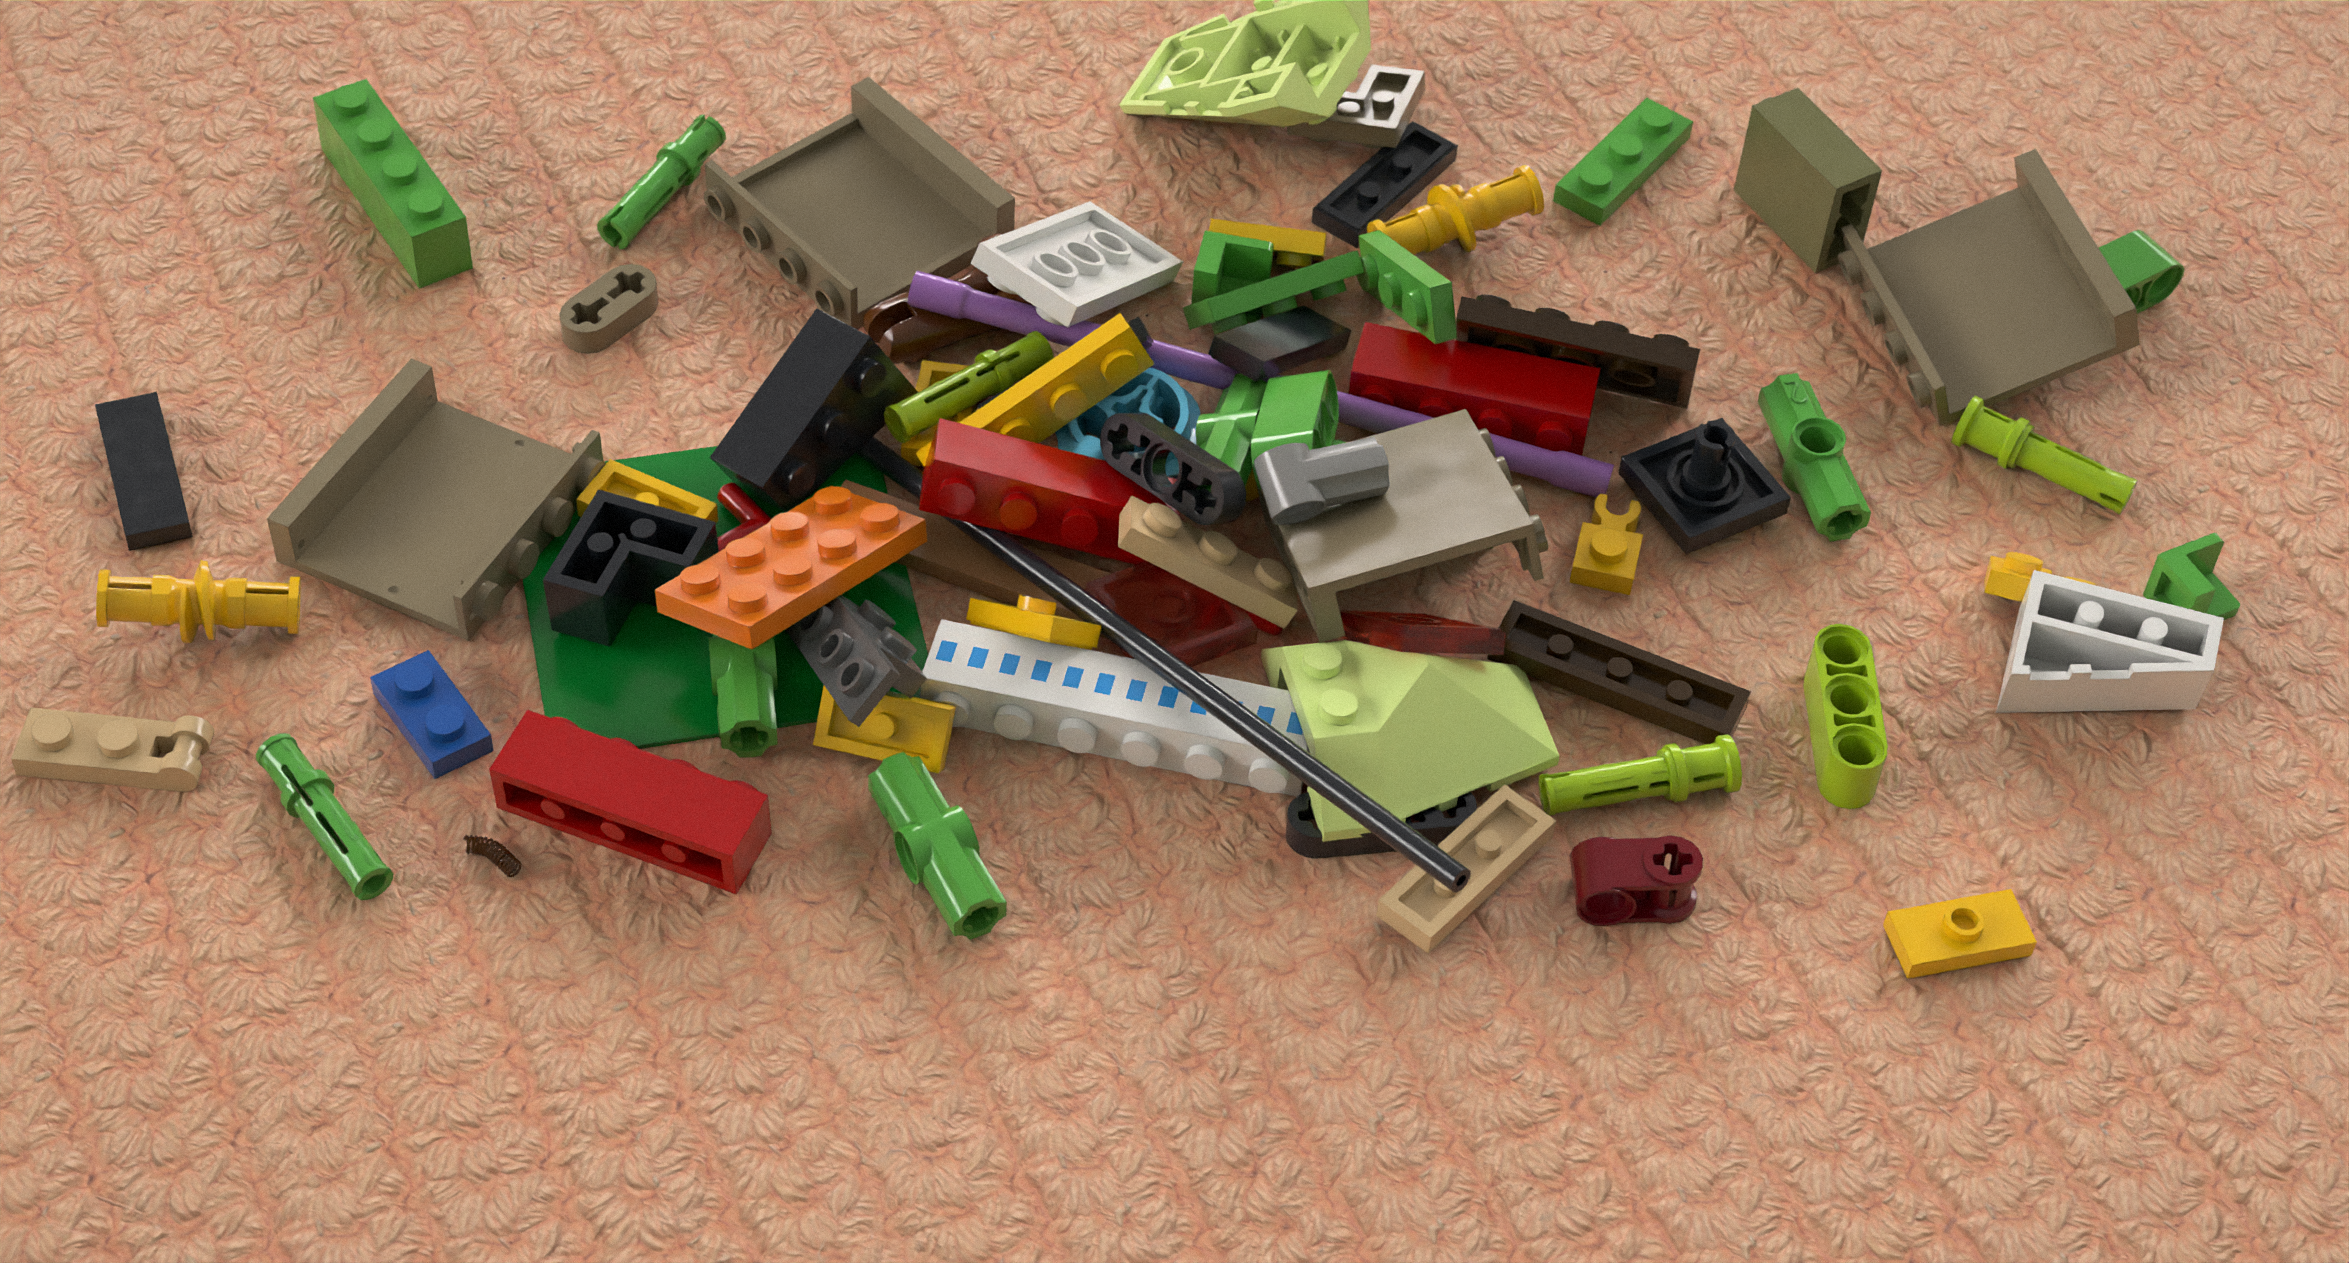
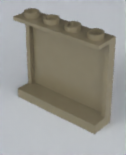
M870 77L851 86L852 113L739 174L731 177L712 160L705 163L707 190L704 192V199L713 217L718 221H725L742 236L746 245L753 252H760L778 268L782 277L789 284H796L815 301L821 311L857 330L864 326L863 317L870 309L885 300L909 292L916 271L949 278L972 265L970 263L975 255L977 244L982 238L994 233L1002 235L1013 231L1015 222V198Z

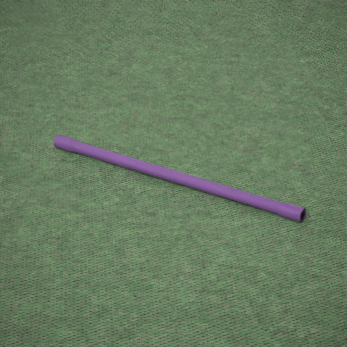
M916 271L908 294L909 306L956 319H971L1024 335H1028L1032 331H1038L1047 341L1071 347L1102 326L1086 320L1068 328L1055 325L1040 317L1036 312V306L975 290L965 283L922 271ZM1153 339L1152 346L1146 349V352L1154 362L1151 368L1160 370L1167 375L1224 390L1229 387L1235 374H1239V372L1211 358V355ZM1275 374L1262 380L1268 382L1269 378L1282 377L1283 375ZM1337 391L1339 402L1338 422L1380 434L1434 418ZM1489 433L1496 457L1503 456L1510 471L1546 480L1553 486L1595 498L1600 493L1606 494L1613 464L1567 451H1552Z

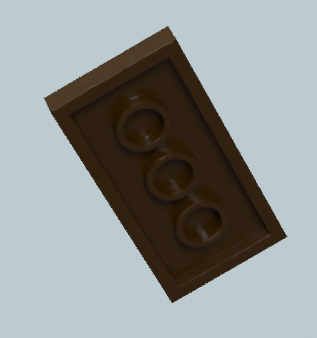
M1478 295L1476 299L1463 296L1461 298L1456 317V340L1600 368L1597 389L1688 409L1700 349L1689 347V343L1683 338L1670 334H1656L1653 338L1629 333L1630 331L1627 327L1611 321H1597L1594 325L1570 320L1568 314L1552 308H1537L1535 312L1511 307L1512 305L1509 301L1493 295Z

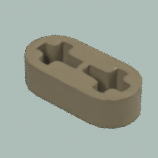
M621 265L610 270L569 299L561 307L559 314L564 344L569 349L578 353L590 354L600 352L648 319L658 306L655 275L648 268L641 265Z

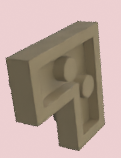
M1371 65L1357 93L1344 92L1337 103L1335 113L1331 117L1315 125L1304 122L1287 126L1288 135L1308 137L1317 142L1336 140L1360 143L1365 147L1375 149L1382 148L1383 146L1396 148L1425 91V71Z

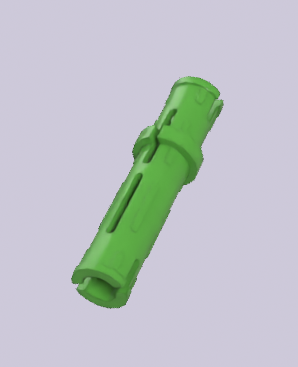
M699 115L679 139L665 144L658 151L657 161L598 221L597 230L606 243L614 248L617 245L619 249L627 248L639 231L654 218L683 185L688 186L699 177L701 173L700 167L726 140V133L718 121L710 116L705 119V115Z
M277 734L264 741L258 748L256 760L267 771L282 792L280 802L289 815L301 818L324 853L331 859L350 885L355 897H358L359 900H370L383 893L390 886L394 873L384 864L361 833L357 824L350 818L333 795L335 785L326 772L314 769L299 749L296 740L290 734Z

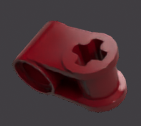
M1668 835L1658 838L1616 839L1601 836L1580 842L1572 849L1569 855L1577 915L1583 922L1595 926L1647 922L1672 924L1690 917L1696 907L1697 891L1694 883L1702 873L1703 857L1700 849L1693 842L1683 837ZM1667 854H1671L1669 870L1664 866ZM1670 890L1676 893L1674 904L1671 906L1668 905Z

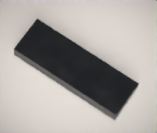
M1412 121L1407 125L1396 148L1383 146L1313 208L1311 223L1353 247L1359 248L1358 235L1367 233V224L1377 219L1383 223L1388 222L1456 161L1458 145Z
M1303 305L1214 335L1208 354L1212 356L1211 358L1256 382L1346 349L1352 330Z
M157 392L95 404L129 551L193 537Z

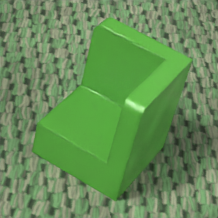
M1205 231L1194 268L1191 304L1270 279L1274 245L1269 241ZM1261 307L1245 312L1247 322L1252 323L1261 320L1263 313Z
M2212 533L2158 554L2143 596L2147 599L2222 617L2224 620L2235 616L2240 607L2239 601L2213 573L2224 541L2217 533Z

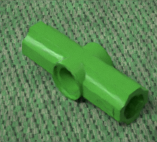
M1239 373L1235 374L1231 385L1223 390L1215 412L1200 414L1196 423V445L1236 470L1246 486L1252 470V435L1267 382L1263 380L1255 382ZM1199 485L1197 489H1207L1211 492L1212 485Z
M1798 373L1777 376L1771 384L1761 388L1758 404L1784 459L1781 471L1782 481L1790 490L1800 494L1818 534H1824L1830 542L1850 539L1855 532L1868 525L1871 511L1843 454L1846 443L1845 432L1839 424L1826 418L1809 381L1800 379Z
M713 634V637H709L712 692L713 696L718 695L717 716L721 748L735 752L739 758L762 756L766 749L778 744L774 691H778L774 637L751 650Z
M901 752L883 759L881 765L868 775V790L894 832L896 852L906 875L915 885L923 882L954 936L962 935L971 940L991 932L993 926L1006 916L1007 902L980 858L977 837L967 814L958 805L949 807L919 756L911 757L906 755L905 752Z

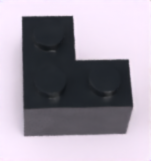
M598 489L543 579L551 629L610 647L637 601L657 607L655 589L679 576L685 568L698 565L719 552L716 522Z

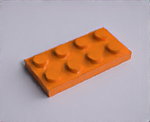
M830 486L820 489L812 498L788 512L774 516L766 525L743 538L730 542L725 549L698 565L685 568L679 576L655 589L657 612L753 650L926 543V520L898 510L894 505L879 503L853 494L844 487Z

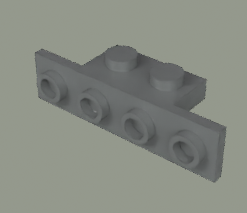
M840 595L785 629L845 716L858 727H860L891 687H894L911 699L927 679L911 658L917 651L915 647L892 629L896 624L895 621L869 600H865L859 607L843 595Z

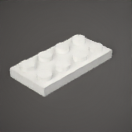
M1090 201L981 242L970 264L986 273L989 282L999 290L1017 294L1036 306V312L1044 320L1068 328L1173 282L1183 261Z

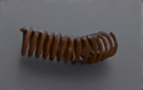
M466 834L463 839L467 841V854L470 853V844L472 843V855L475 853L476 855L479 854V856L487 857L509 878L519 873L521 861L509 852L503 844L498 843L496 840L493 841L492 838L488 839L486 836L484 838L477 835L473 837V835L468 836Z

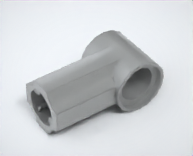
M1375 437L1309 450L1308 445L1304 443H1289L1267 450L1254 460V467L1271 521L1275 525H1291L1303 522L1317 516L1327 506L1384 495L1390 487L1387 456L1383 445H1379Z

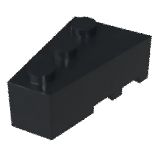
M817 308L709 458L739 487L781 511L788 512L800 505L886 425L884 419L886 407L895 405L918 393V391L869 335Z

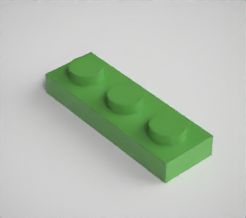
M1646 97L1556 184L1553 201L1601 226L1690 138L1693 121Z
M1378 230L1358 235L1360 259L1364 273L1356 276L1361 288L1433 343L1438 344L1456 339L1457 330L1452 282L1382 231Z
M1358 250L1182 308L1190 330L1211 323L1214 334L1247 324L1245 312L1261 307L1264 318L1296 308L1298 306L1294 295L1306 291L1311 292L1313 301L1347 291L1344 279L1364 273Z

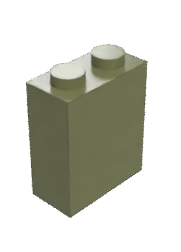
M1799 88L1752 105L1734 191L1814 273L1839 264L1838 254L1845 252L1842 227L1853 224L1862 242H1864L1882 169Z

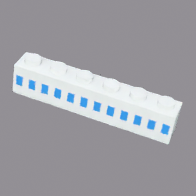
M943 619L940 621L922 671L927 679L921 686V698L956 706L952 727L961 726L999 734L1012 740H1028L1062 747L1074 753H1090L1124 760L1137 766H1153L1191 774L1204 780L1215 779L1244 785L1266 793H1282L1296 797L1301 795L1304 782L1136 659L1049 643ZM1200 673L1309 752L1288 690Z

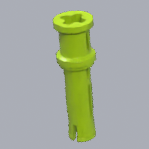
M1974 395L1957 424L1951 440L1952 444L1961 447L1966 443L1996 457L1997 465L2005 469L2008 467L2014 469L2018 465L2070 491L2098 502L2102 506L2121 515L2138 482L2137 479L2116 472L2097 461L2033 432L2034 426L2030 425L2031 421L2022 417L2017 421L1985 407L1984 399Z
M1726 734L1717 736L1714 743L1680 749L1676 743L1667 744L1662 749L1657 750L1656 756L1603 764L1567 772L1541 774L1538 787L1543 810L1546 814L1552 816L1556 813L1611 805L1652 796L1663 795L1665 799L1672 800L1675 803L1687 800L1689 793L1723 788L1726 793L1737 792L1742 785V768L1737 746L1733 738Z

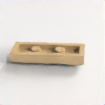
M1131 496L1119 514L1118 547L1284 629L1297 612V591L1292 582V575L1279 562L1269 558H1262L1260 560L1236 548L1235 544L1223 534L1216 531L1204 532L1182 521L1173 510L1159 503L1148 504Z
M1504 784L1438 845L1439 848L1471 871V876L1466 886L1459 892L1454 893L1416 865L1378 900L1376 916L1426 953L1431 952L1553 837L1556 820Z

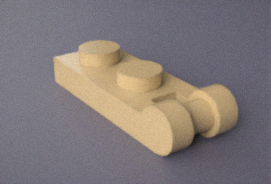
M30 707L11 760L15 773L19 776L188 792L197 787L202 772V764L199 761V757L209 750L214 736V728L207 720L192 715L179 717L175 722ZM160 752L167 753L163 758H159Z

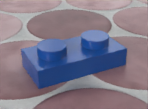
M429 650L370 677L373 694L434 779L493 752L491 734Z

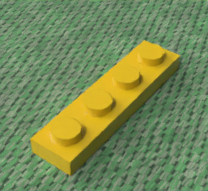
M1119 313L959 423L1040 443L1153 366L1154 362L1127 321ZM932 441L915 452L923 466H925Z

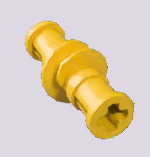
M1522 165L1514 169L1512 176L1490 184H1479L1471 187L1466 193L1460 185L1454 184L1448 187L1440 184L1433 186L1428 192L1427 205L1412 209L1409 214L1385 223L1379 219L1371 221L1367 224V233L1380 230L1413 255L1423 251L1428 253L1439 249L1445 243L1458 239L1465 251L1472 252L1476 250L1477 246L1476 231H1487L1501 225L1505 220L1527 212L1531 216L1542 213L1544 210V196L1535 173L1529 166Z
M200 560L193 579H176L171 575H153V578L112 576L111 570L100 569L96 593L97 627L109 628L110 621L148 622L152 626H171L177 623L180 624V636L183 643H192L194 641L200 624H203L207 638L210 641H215L217 625H223L229 629H246V626L288 627V634H298L301 578L290 577L289 583L248 581L247 578L213 580L208 562Z

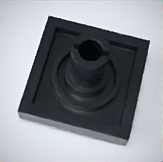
M1723 418L1707 421V424H1700L1694 429L1621 457L1618 474L1685 554L1787 514L1791 497Z

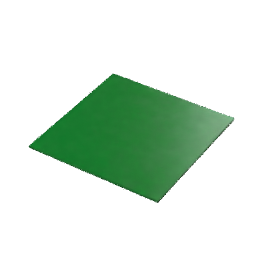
M717 446L614 460L716 503L718 508L717 537L741 525L717 499L720 488L727 483L733 482L709 458ZM855 453L803 502L812 498L820 489L830 486L841 487L845 479L888 494L883 473ZM741 488L771 519L778 514L785 513ZM577 510L573 514L570 525L564 534L553 538L539 555L536 566L531 574L523 579L544 715L550 718H566L581 729L609 739H625L639 749L719 737L718 695L713 696L709 651V637H713V634L658 613L656 606L638 601L610 647L551 629L543 579L581 518L578 516ZM893 562L842 595L859 607L865 600H869L886 612L896 623L892 629L908 640L917 650L911 658L919 669L923 671L928 651L907 567ZM783 630L774 636L778 691H774L777 728L815 723L818 719L824 684L786 630ZM894 687L889 689L891 692L903 694ZM921 687L913 697L921 698Z

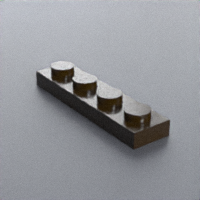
M1515 600L1494 634L1487 656L1488 660L1516 665L1529 676L1704 744L1714 743L1715 738L1720 735L1729 734L1733 737L1747 708L1751 691Z

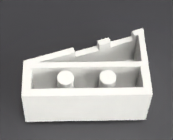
M2034 570L2018 611L1996 713L2196 709L2214 672L2224 618Z

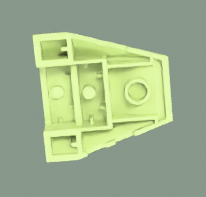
M1254 0L1253 5L1257 11L1229 22L1225 14H1221L1164 39L1119 106L1124 114L1278 127H1287L1304 122L1310 125L1321 123L1335 113L1338 101L1349 84L1357 78L1358 70L1371 50L1368 0H1280L1278 2H1274V0Z
M1348 640L1266 648L1261 651V660L1270 687L1288 690L1310 754L1403 822L1406 821L1407 817L1431 807L1441 810V812L1457 806L1459 796L1483 786L1492 792L1501 788L1504 784L1507 786L1558 765L1559 753L1528 677L1516 665L1370 645ZM1308 786L1307 792H1309L1311 799L1310 805L1318 829L1321 831L1323 842L1363 837L1359 834L1371 833V831Z

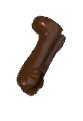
M994 233L982 238L978 242L977 248L981 242L1000 236L1001 234ZM975 266L968 274L954 280L965 283L975 290L1034 306L1017 294L1007 293L993 286L988 280V275ZM909 292L879 303L863 317L866 333L876 343H879V347L894 364L904 361L914 364L920 359L926 358L931 352L955 342L1003 329L967 318L956 319L909 306Z

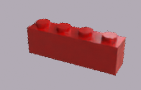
M1365 322L1351 369L1348 394L1434 418L1466 409L1478 430L1487 428L1489 433L1552 451H1567L1582 456L1600 368L1454 339L1435 344L1419 332Z
M939 418L923 469L919 510L1158 571H1162V568L1118 547L1119 514L1131 496H1134L1148 504L1159 503L1165 505L1180 517L1179 511L1111 467L1105 460ZM1168 477L1169 481L1172 484H1174L1177 480L1175 478Z
M527 710L489 768L496 807L498 809L736 895L772 834L768 795L759 792L754 786L740 780L728 781L699 771L694 765L681 759L668 760L640 750L633 743L622 738L609 739L579 728L575 723L563 717L550 718Z

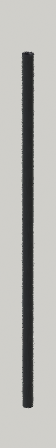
M874 436L856 452L857 455L920 500L923 478L921 470ZM942 516L1083 621L1101 625L1100 633L1449 890L1456 893L1466 886L1471 876V871L1012 536L1004 531Z

